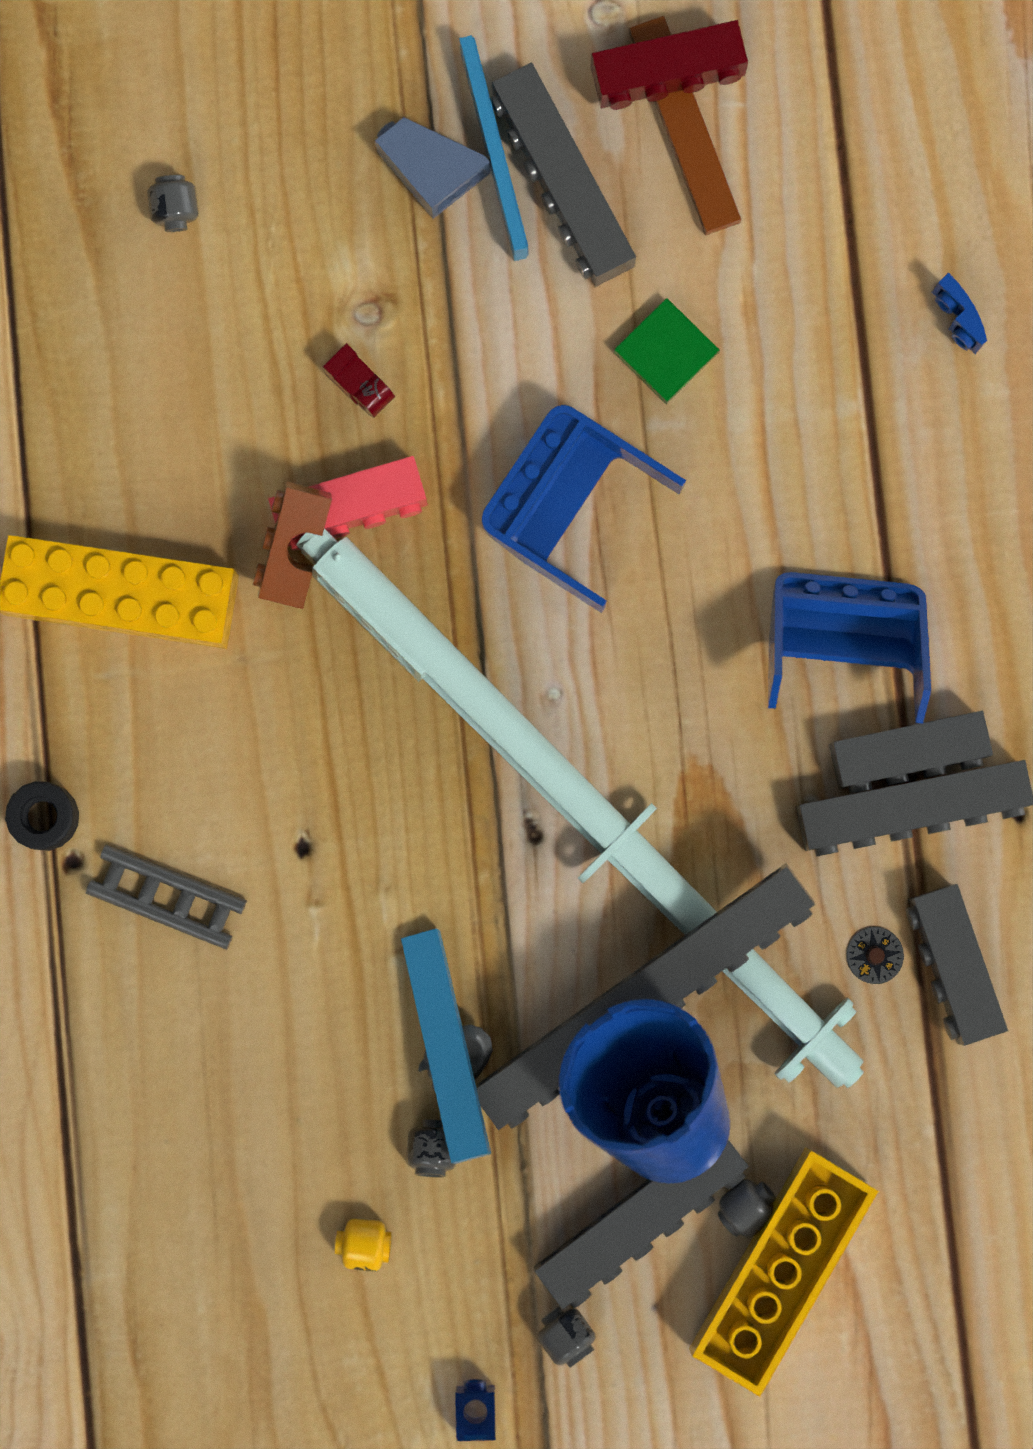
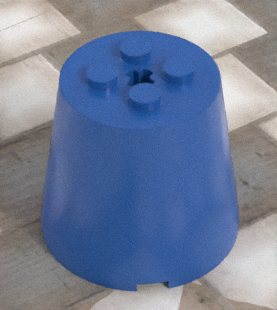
M633 1000L608 1008L609 1012L598 1018L590 1026L586 1023L575 1035L566 1050L559 1074V1091L565 1112L574 1127L587 1140L648 1180L669 1184L684 1182L699 1176L708 1170L721 1156L730 1133L729 1109L716 1053L708 1034L691 1014L676 1005L664 1001Z

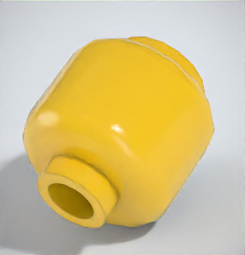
M350 1219L346 1223L345 1231H337L335 1254L342 1255V1263L347 1269L378 1271L383 1263H389L392 1232L386 1231L385 1225L381 1221Z

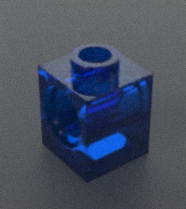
M483 1379L465 1380L464 1386H456L455 1392L456 1441H496L495 1385H487V1381ZM478 1400L485 1404L487 1411L482 1417L473 1418L466 1413V1404L470 1401Z

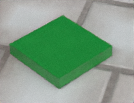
M666 298L614 349V354L667 405L719 353L720 349Z

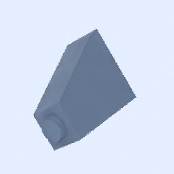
M405 117L397 123L392 121L386 124L378 132V138L375 140L377 153L432 219L490 174V161L486 156Z

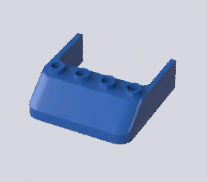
M560 405L548 412L485 507L482 514V525L485 532L524 564L602 613L606 607L607 600L549 564L547 559L613 460H626L677 494H680L683 490L686 480L573 407Z
M787 572L779 575L775 581L769 634L768 708L776 709L782 679V657L907 669L913 675L915 723L923 724L932 691L927 601L923 590L915 585L796 572Z

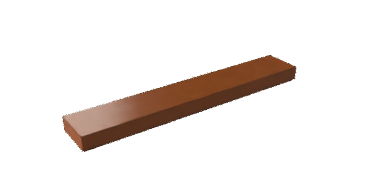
M664 16L629 28V35L633 43L671 35ZM681 90L668 93L666 98L655 101L705 235L741 223L740 214L694 93H684Z

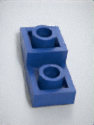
M948 272L938 282L932 293L936 296L935 301L943 311L948 314L954 313L957 316L948 328L953 333L951 336L955 343L966 351L970 349L976 354L987 341L984 326L973 302L961 285Z

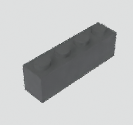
M983 710L835 741L829 744L838 789L848 787L850 794L871 790V782L886 779L887 786L909 782L908 774L922 771L924 778L947 774L946 766L960 764L961 770L984 766V758L993 756Z
M951 884L909 898L910 907L906 908V915L911 928L919 930L923 942L918 945L919 953L926 967L931 965L935 980L931 981V987L937 1002L944 1003L948 1017L943 1018L949 1038L951 1040L956 1039L957 1044L966 1046L1007 1032L1008 1028L958 884Z

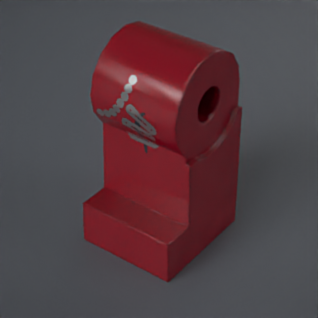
M347 343L323 366L326 376L372 418H375L395 398L389 387L358 357L357 353Z

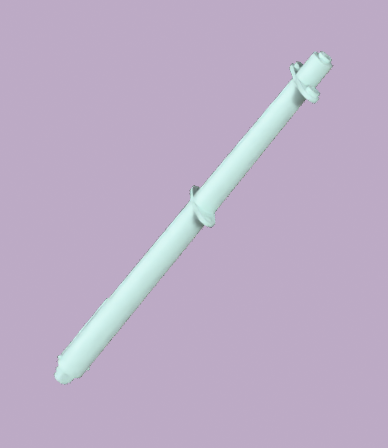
M324 528L322 536L305 533L299 539L296 546L314 565L312 576L418 682L421 679L425 680L601 853L578 877L582 883L608 860L685 935L717 912L637 831L657 809L652 803L630 824L347 537L338 542ZM754 949L746 954L749 960L733 972H729L727 968L723 970L753 1002L799 1045L775 1072V1075L780 1080L784 1078L789 1083L795 1079L805 1067L801 1063L805 1057L836 1088L843 1084L849 1088L862 1076L864 1071L860 1067L864 1061L832 1030L836 1024L840 1028L843 1027L856 1014L857 1011L852 1007L854 1003L849 998L844 999L822 1020Z

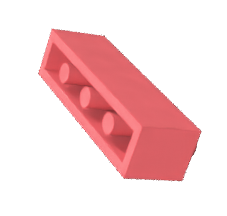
M414 456L309 486L310 488L331 493L332 501L325 529L335 539L348 535L350 528L363 525L364 529L378 527L386 523L385 518L397 514H400V518L412 517L422 512L421 507L428 506ZM275 497L268 498L271 511ZM272 512L276 524L278 514ZM305 533L294 536L290 540L288 547L291 546L292 550H299L296 544Z

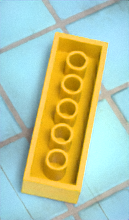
M8 535L0 579V613L10 617L227 649L239 575L233 568Z
M805 1147L778 1193L776 1200L773 1202V1212L769 1220L752 1238L689 1347L691 1355L761 1397L879 1191Z

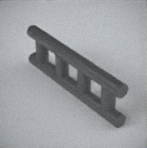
M107 844L104 846L100 858L111 862L103 884L91 880L86 894L225 950L229 948L233 936L222 932L230 911L242 914L247 900ZM125 868L146 876L138 898L116 890ZM160 882L181 890L173 912L152 904ZM195 896L216 904L208 926L187 918Z

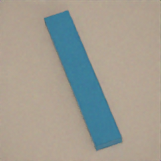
M472 35L459 38L460 52L487 157L490 161V169L514 261L526 259L528 256V243L475 38Z
M436 928L401 938L451 1163L457 1164L491 1155L441 932Z

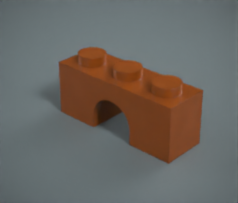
M287 481L284 491H276L271 511L278 514L275 528L267 527L262 549L269 550L265 565L258 563L253 580V585L259 587L258 598L300 609L304 608L313 573L312 565L294 560L288 553L287 547L290 540L300 533L323 535L332 501L330 492Z

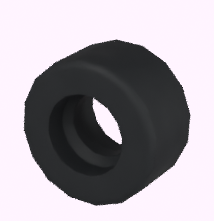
M34 781L23 785L12 794L6 806L5 821L9 833L18 843L30 849L50 851L62 847L73 837L78 827L79 810L75 799L66 789L50 782ZM41 801L51 803L57 813L56 822L50 829L45 831L34 829L28 820V813L31 807Z

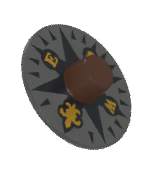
M881 927L865 928L855 934L848 945L847 962L849 968L858 979L866 983L882 984L888 982L899 973L903 965L904 951L902 944L887 929Z

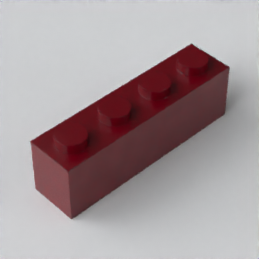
M738 20L594 52L591 53L590 67L600 108L610 107L612 110H619L630 106L633 101L647 99V101L653 102L666 98L668 93L683 90L684 93H694L703 89L707 84L719 82L720 85H729L735 83L742 76H745L748 59Z

